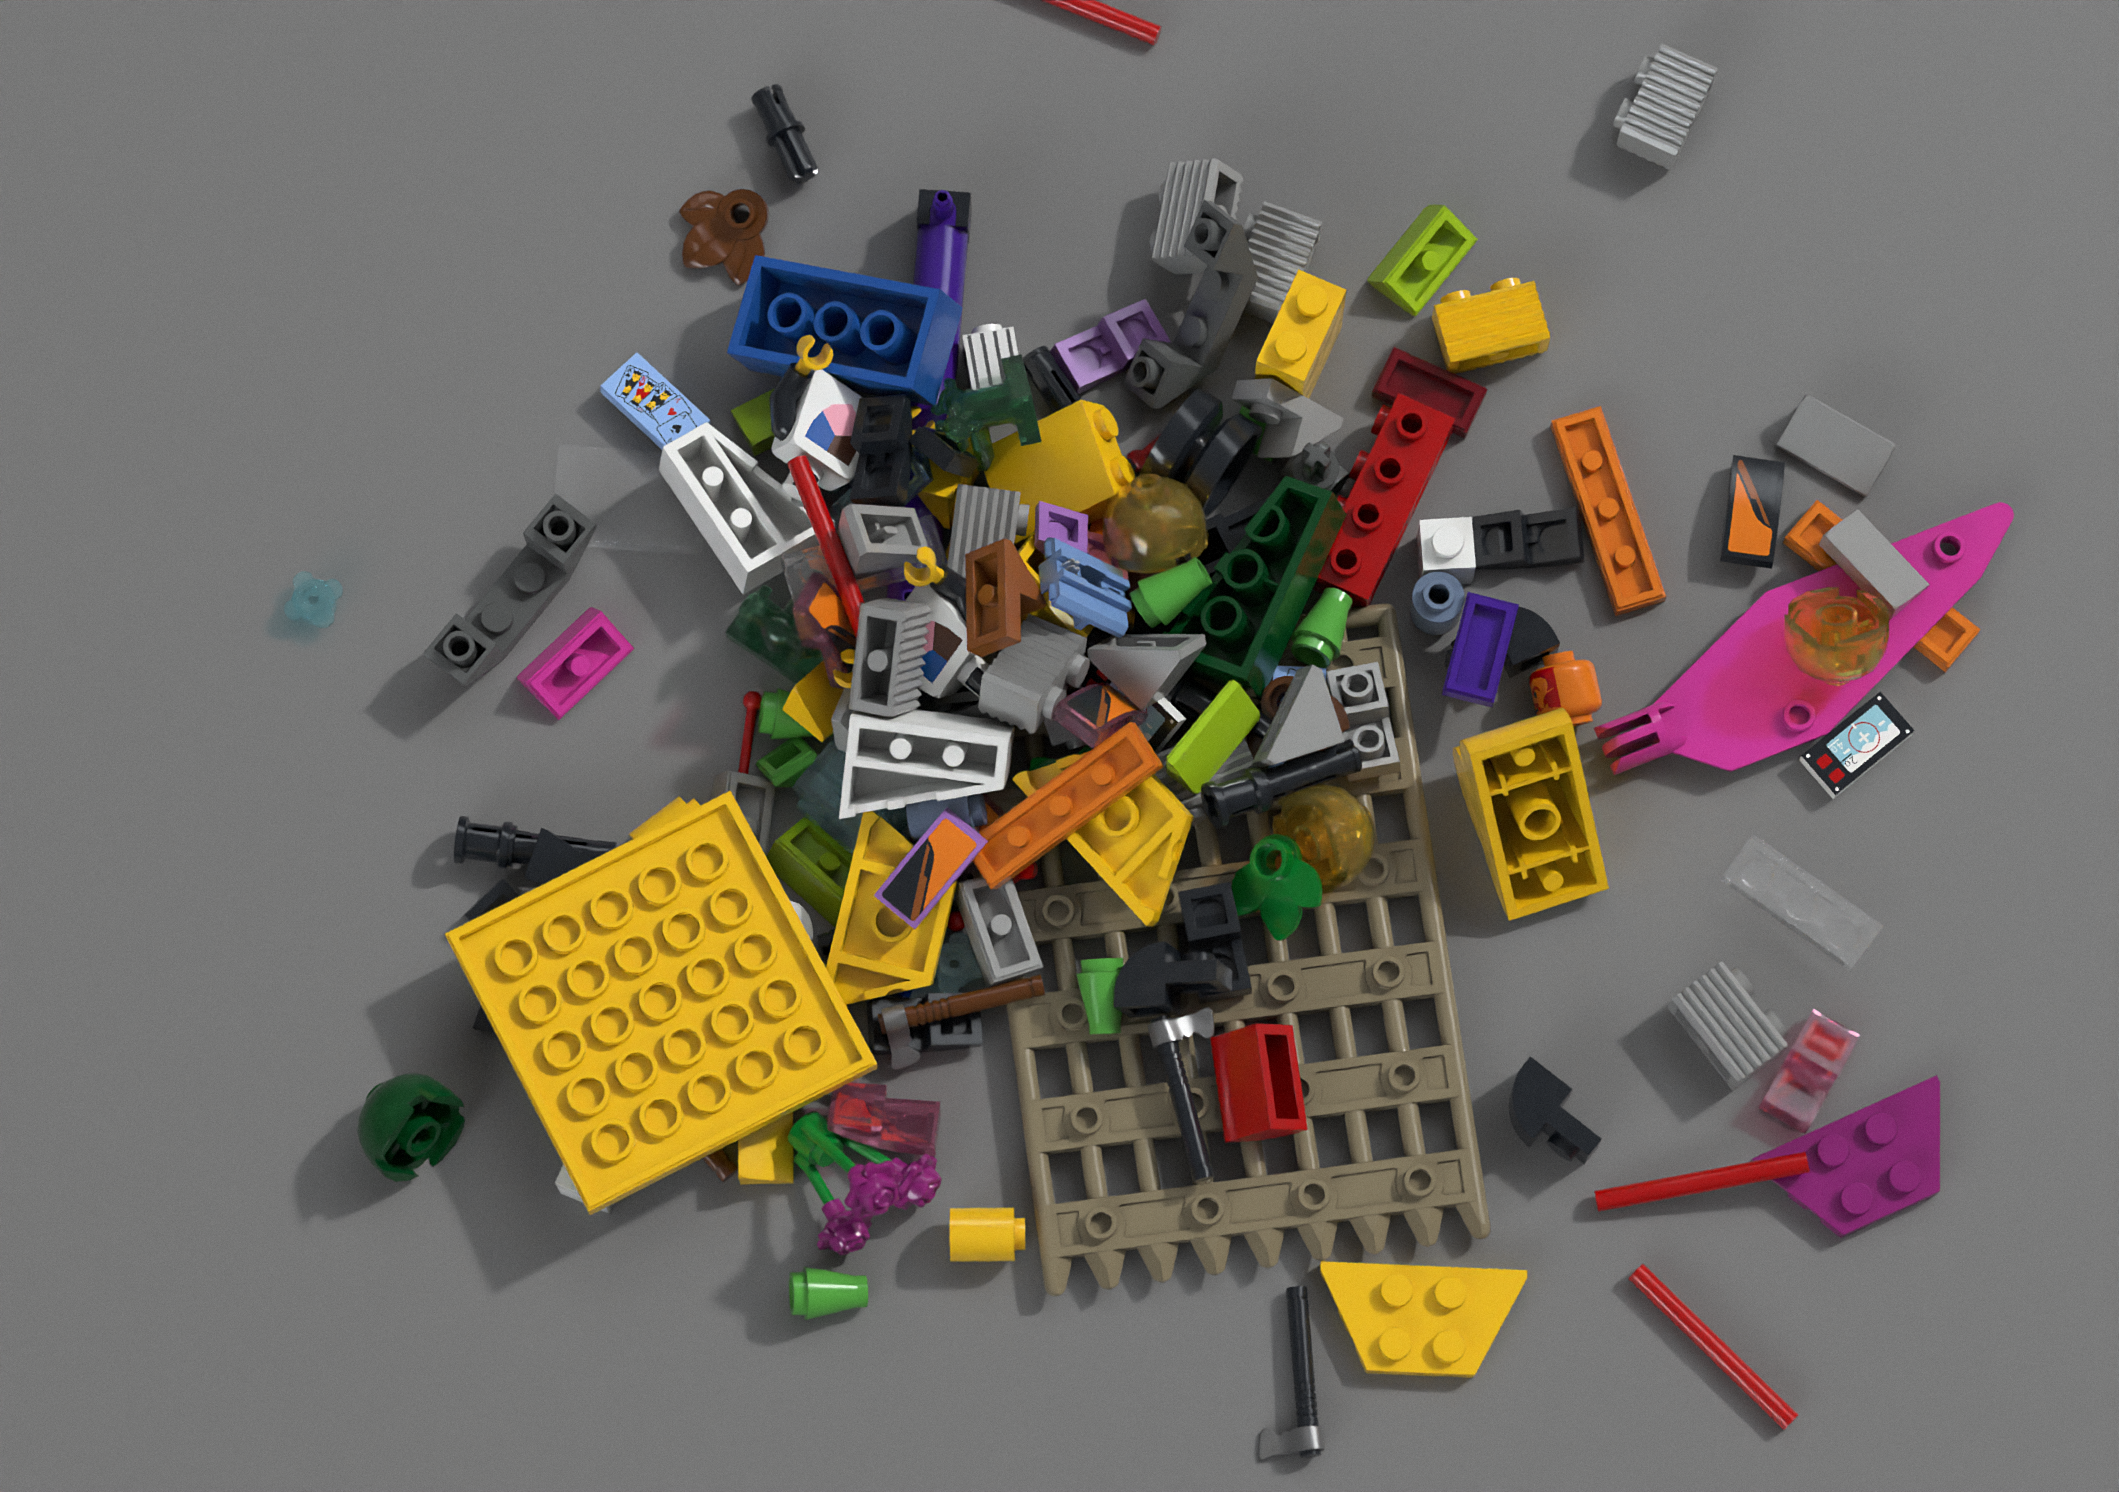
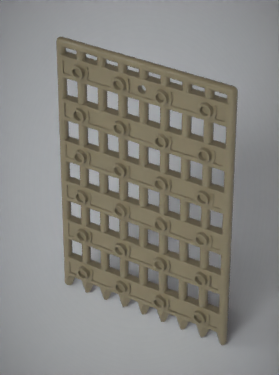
M1382 603L1351 607L1349 609L1340 656L1338 659L1331 661L1326 671L1378 662L1385 693H1388L1394 739L1400 760V772L1349 782L1347 776L1339 777L1299 793L1282 797L1279 800L1273 801V806L1269 808V811L1299 807L1305 854H1301L1302 860L1316 869L1322 882L1321 905L1315 908L1302 907V910L1314 909L1321 956L1289 960L1286 939L1283 941L1275 940L1262 918L1268 963L1247 966L1252 994L1199 1004L1197 993L1181 994V1015H1171V1018L1182 1017L1209 1007L1213 1013L1214 1027L1224 1026L1225 1033L1243 1028L1245 1023L1270 1019H1277L1278 1025H1293L1308 1127L1306 1131L1293 1134L1299 1171L1267 1175L1262 1140L1241 1142L1246 1178L1214 1182V1179L1211 1178L1201 1182H1194L1192 1177V1186L1161 1190L1154 1141L1182 1136L1169 1092L1170 1087H1168L1167 1082L1146 1085L1140 1037L1150 1036L1147 1026L1151 1024V1019L1158 1016L1129 1018L1122 1013L1121 1033L1089 1035V1022L1076 976L1077 968L1073 941L1104 937L1107 958H1123V964H1125L1129 959L1125 934L1157 930L1158 942L1166 941L1181 952L1178 927L1184 925L1178 892L1230 882L1232 885L1235 873L1250 863V861L1222 865L1217 828L1210 822L1206 812H1204L1206 818L1195 825L1201 867L1175 871L1159 921L1153 927L1146 926L1096 871L1095 882L1065 885L1059 844L1040 857L1044 888L1017 892L1035 945L1052 944L1058 991L1048 992L1043 996H1033L1031 999L1007 1004L1044 1286L1046 1292L1051 1296L1057 1297L1064 1293L1073 1258L1085 1257L1099 1285L1104 1289L1111 1290L1119 1283L1125 1252L1132 1250L1139 1251L1153 1279L1164 1283L1172 1277L1178 1246L1184 1243H1191L1207 1273L1217 1276L1225 1270L1231 1239L1236 1236L1244 1235L1259 1264L1264 1268L1270 1269L1278 1263L1284 1232L1288 1229H1298L1312 1257L1318 1261H1325L1331 1256L1337 1225L1340 1222L1350 1221L1364 1248L1372 1254H1377L1384 1249L1392 1215L1403 1214L1419 1244L1425 1247H1430L1437 1242L1444 1208L1456 1207L1474 1238L1484 1239L1491 1232L1396 610L1391 604ZM1308 613L1300 615L1294 630L1298 627V625L1302 622V620L1306 617ZM1377 625L1379 637L1348 641L1346 629ZM1290 637L1278 665L1308 666L1293 656L1291 652L1293 642ZM1085 651V657L1088 658V652ZM1194 677V680L1217 695L1224 688ZM1071 685L1066 690V696L1072 699L1081 694L1077 688ZM1250 697L1257 709H1262L1261 701ZM1187 718L1181 725L1182 738L1194 724V722ZM1044 721L1036 732L1029 734L1026 728L1020 730L1015 724L1013 742L1024 741L1028 771L1032 758H1047L1045 738L1049 737ZM1108 721L1102 730L1115 729L1116 727ZM1098 740L1090 743L1094 747L1099 745ZM1084 746L1078 747V752H1080ZM1020 788L982 793L985 802L998 815V819L1028 797ZM1403 793L1410 840L1379 844L1372 797ZM1351 800L1358 847L1326 851L1320 804ZM1254 811L1245 813L1247 814L1252 849L1264 837L1271 835L1267 811L1261 814H1257ZM1276 857L1275 864L1277 869H1279L1282 857ZM1418 895L1425 942L1394 946L1387 899ZM1366 902L1373 949L1342 953L1335 906ZM1259 910L1244 916H1238V919L1261 916ZM1434 998L1441 1046L1410 1050L1403 1002ZM1382 1005L1389 1053L1357 1057L1350 1009ZM1329 1012L1336 1060L1304 1064L1298 1016ZM1192 1033L1189 1039L1182 1038V1041L1178 1043L1179 1053L1182 1055L1183 1068L1186 1070L1188 1084L1191 1088L1210 1158L1207 1134L1223 1132L1216 1076L1199 1078ZM1119 1040L1125 1088L1094 1092L1087 1044ZM1066 1047L1072 1095L1041 1099L1034 1051ZM1450 1101L1457 1150L1426 1154L1418 1105ZM1397 1108L1404 1157L1373 1161L1365 1112ZM1344 1115L1352 1164L1320 1168L1313 1119ZM1133 1144L1140 1193L1108 1197L1101 1148ZM1080 1151L1087 1200L1055 1204L1048 1155Z

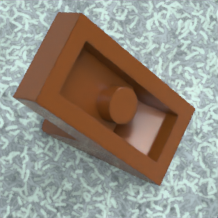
M1004 538L965 554L967 651L979 657H984L1020 643L1021 616L1046 607L1043 594H1041L1039 587L1013 542Z

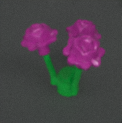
M817 1111L805 1114L793 1125L789 1132L788 1142L798 1151L794 1162L806 1173L824 1204L821 1210L828 1222L823 1231L818 1234L819 1241L817 1247L819 1250L829 1248V1250H834L840 1256H845L849 1252L863 1249L866 1241L870 1239L868 1229L873 1224L871 1221L873 1216L886 1213L892 1205L905 1211L912 1204L923 1208L925 1204L932 1201L935 1197V1192L941 1186L942 1179L935 1170L937 1164L935 1157L924 1154L917 1161L906 1164L897 1157L891 1160L860 1139L834 1129L833 1123L830 1124ZM843 1144L872 1162L867 1163L865 1166L862 1164L856 1165L842 1152ZM835 1161L848 1173L847 1179L850 1183V1191L844 1200V1204L851 1210H846L840 1199L833 1198L816 1168L817 1164L820 1167H826Z

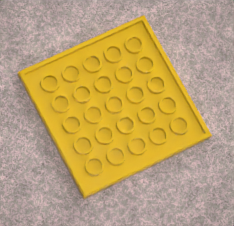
M731 791L445 933L455 957L589 1215L626 1198L878 1068L875 1058Z

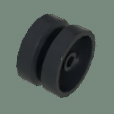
M1202 388L1195 390L1173 415L1150 451L1138 479L1140 486L1160 499L1174 493L1180 487L1177 495V508L1197 523L1207 520L1227 496L1250 460L1262 434L1261 426L1240 413L1226 419L1220 425L1223 417V403Z

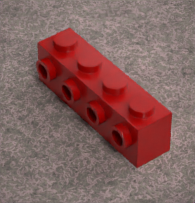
M1398 393L1392 408L1382 405L1371 429V433L1378 437L1370 453L1364 450L1359 452L1351 469L1349 478L1356 482L1348 498L1339 495L1337 498L1347 515L1312 590L1322 594L1326 588L1339 589L1351 597L1353 601L1351 607L1368 606L1371 604L1453 433L1455 418Z

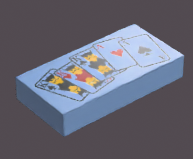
M637 352L600 385V393L660 449L706 422L710 424L709 418Z

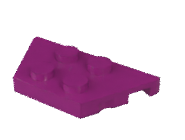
M1937 1075L1756 1156L1750 1162L1806 1151L1810 1173L1772 1179V1181L1785 1190L1790 1199L1803 1209L1813 1212L1820 1218L1822 1224L1840 1238H1843L1931 1198L1940 1192V1080Z

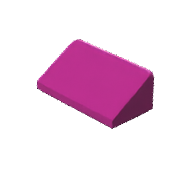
M590 607L520 672L517 679L549 712L560 720L615 668L634 647L602 611Z

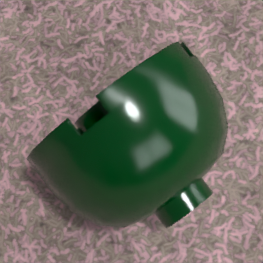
M418 1073L402 1074L379 1083L368 1093L360 1112L357 1132L362 1149L370 1162L385 1177L395 1182L410 1181L419 1177L413 1170L420 1167L428 1158L429 1164L434 1167L454 1147L465 1124V1118L459 1113V1108L464 1107V1104L448 1087L428 1075Z

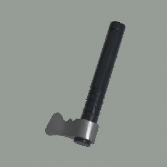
M1205 1007L1194 1014L1171 1018V1015L1158 1016L1151 1019V1024L1147 1026L1153 1048H1158L1163 1070L1166 1072L1167 1085L1170 1087L1171 1100L1189 1166L1192 1169L1191 1173L1194 1182L1205 1181L1215 1176L1212 1166H1210L1211 1161L1191 1088L1188 1084L1186 1070L1183 1068L1184 1063L1181 1060L1182 1055L1179 1053L1178 1043L1182 1041V1038L1189 1039L1192 1033H1197L1206 1039L1213 1036V1013L1209 1007Z
M1306 1286L1286 1288L1298 1428L1292 1429L1291 1432L1285 1430L1281 1436L1276 1435L1269 1428L1263 1429L1260 1433L1258 1455L1263 1460L1277 1455L1298 1453L1303 1458L1321 1456V1451L1325 1450L1323 1427L1318 1424L1317 1401H1315L1316 1388L1314 1385L1315 1376Z

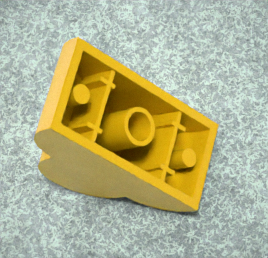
M1559 708L1460 740V746L1453 748V759L1457 777L1472 823L1482 843L1496 892L1508 920L1511 921L1609 889L1574 727L1567 711L1564 708Z

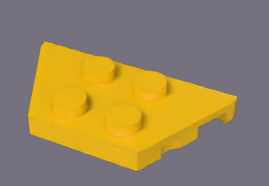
M1088 752L1058 759L1056 763L1033 771L1020 772L1012 780L1029 797ZM1153 774L1066 839L1146 926L1153 927L1159 921L1194 816L1164 783Z
M875 811L863 812L826 969L846 1005L933 985L958 882L956 880L915 930L878 900L874 894L914 847V844Z
M1324 1261L1320 1263V1274L1335 1301L1346 1331L1349 1332L1356 1347L1355 1350L1366 1373L1474 1378L1527 1280V1270Z

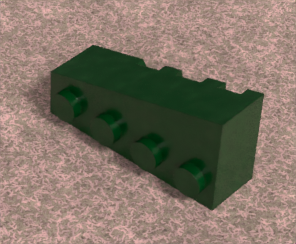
M1285 476L1244 528L1246 534L1230 554L1226 552L1214 567L1216 573L1211 578L1212 584L1203 589L1181 611L1183 615L1169 633L1163 632V634H1205L1206 646L1188 668V670L1194 673V677L1225 687L1229 681L1235 680L1247 692L1249 697L1261 701L1262 693L1272 679L1347 515L1332 491Z

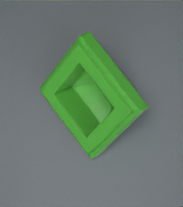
M801 737L790 738L759 759L755 765L775 787L803 788L819 757Z

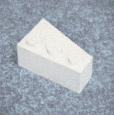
M706 422L663 446L659 471L744 595L804 560V557L816 553V549L820 548V545L802 501L788 495L783 490V484L781 485L757 466L758 461Z
M918 709L893 717L853 710L849 721L839 819L854 817L857 813L884 808L892 810L903 808L906 804L934 799L941 801L1004 789L1010 774L1015 725L1010 726L1007 721L1001 722L1000 720Z

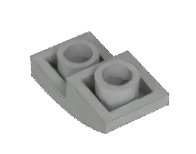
M1378 662L1326 671L1329 693L1343 705L1349 720L1350 728L1342 733L1344 740L1350 739L1353 741V748L1357 747L1362 762L1360 772L1347 775L1348 782L1400 772V760L1389 719V705Z

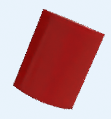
M1255 1023L1210 1038L1225 1142L1272 1139L1308 1130L1293 1025Z

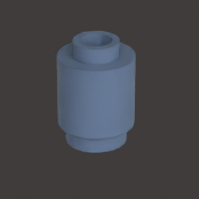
M1431 572L1422 576L1414 586L1410 602V616L1415 626L1431 635H1441L1451 631L1458 624L1464 605L1465 594L1461 583L1454 576L1445 572ZM1438 598L1445 603L1435 604L1430 599Z
M982 793L941 801L934 799L906 804L907 822L912 840L914 842L919 841L947 807L979 833V826L987 825V810Z

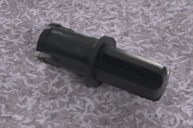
M773 84L771 87L772 94L769 86H765L753 94L751 101L768 132L766 142L770 147L776 148L790 180L798 184L805 183L818 174L816 162L802 135L805 127L801 121H796L783 94L782 87L779 84Z

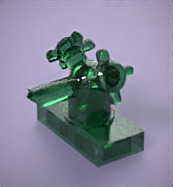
M1021 354L1001 359L1005 375L1003 383L963 391L957 388L954 379L946 378L944 380L945 389L939 395L938 403L931 407V412L934 415H948L945 420H939L935 424V430L937 432H945V435L950 440L957 442V447L960 451H965L969 447L968 438L970 437L973 455L978 459L977 462L980 463L976 468L977 471H987L995 458L989 430L991 427L1007 424L1016 426L1021 446L1042 442Z
M815 574L808 575L784 609L767 599L772 589L767 585L762 586L758 592L751 593L741 603L739 614L725 632L726 637L797 684L837 649L833 642L820 634L823 627L817 620L810 627L801 621L823 584L822 578Z

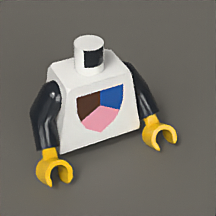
M806 335L800 338L796 346L797 354L800 357L799 361L789 365L769 398L771 431L775 435L771 448L774 456L786 464L797 456H807L818 486L824 490L832 491L843 485L853 486L859 453L850 444L859 399L863 397L822 370L828 367L833 359V350L828 343L824 344L819 355L812 358L808 357V352L813 347L815 339L812 335ZM918 406L911 407L912 418H914L921 412V408ZM931 420L925 427L935 429V422ZM789 472L782 486L783 490L791 497L802 501L792 475Z
M926 546L917 549V559L927 565V567L920 569L912 566L910 562H904L905 579L915 586L906 601L928 605L932 611L927 615L931 622L926 625L929 633L924 636L928 642L923 647L927 654L922 657L926 664L921 667L924 675L919 678L923 685L918 688L922 694L918 699L931 701L935 698L955 694L963 685L979 697L984 671H987L989 664L982 657L967 651L966 578L946 565L936 566V556L933 550ZM847 649L841 652L842 661L854 664L855 650ZM836 669L833 670L836 682L844 688H851L853 672L843 673Z

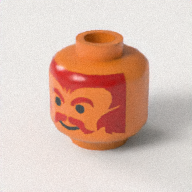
M1564 651L1542 657L1544 667L1534 670L1529 676L1536 715L1564 708L1572 720L1573 727L1593 722L1592 714L1597 712L1602 706V698L1593 663L1586 659L1575 660L1573 651Z

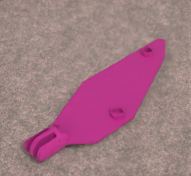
M1998 502L1891 543L1930 584L1928 588L1891 620L1838 564L1765 592L1653 705L1594 728L1598 739H1606L1644 724L1641 727L1612 738L1602 746L1605 757L1614 758L1652 744V746L1614 761L1610 765L1613 774H1619L1672 753L1732 772L1828 735L1981 579L2013 521L2014 512L2012 508L2006 503ZM1940 544H1952L1956 548L1957 554L1953 556L1944 554L1940 549Z

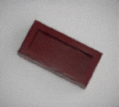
M1393 347L1375 384L1371 397L1391 406L1398 393L1455 418L1453 434L1465 439L1487 395L1488 389Z

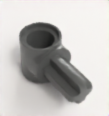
M1323 441L1320 445L1307 443L1302 452L1290 458L1280 474L1282 478L1288 476L1332 491L1335 496L1345 485L1350 475L1339 464L1336 455L1330 450L1329 445Z

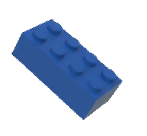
M755 255L727 354L750 371L782 377L789 365L797 363L800 359L796 348L800 338L812 335L815 343L809 350L808 357L812 358L819 355L824 344L828 343L833 350V359L828 367L822 370L852 391L878 396L906 394L911 402L935 406L963 308L941 289Z

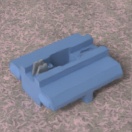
M1048 537L1044 543L1046 560L1039 565L1041 594L1048 591L1052 606L1073 616L1074 628L1081 631L1088 624H1091L1118 638H1122L1128 629L1127 612L1132 609L1131 601L1125 598V591L1130 588L1128 580L1123 578L1122 570L1056 538Z

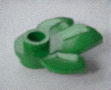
M1271 834L1259 841L1252 849L1250 863L1235 873L1231 885L1237 915L1244 916L1260 910L1261 917L1268 930L1277 941L1285 940L1298 927L1302 917V907H1319L1322 900V882L1318 872L1313 866L1302 860L1298 844L1291 837L1282 834ZM1281 852L1282 863L1280 868L1277 869L1275 861L1277 855Z

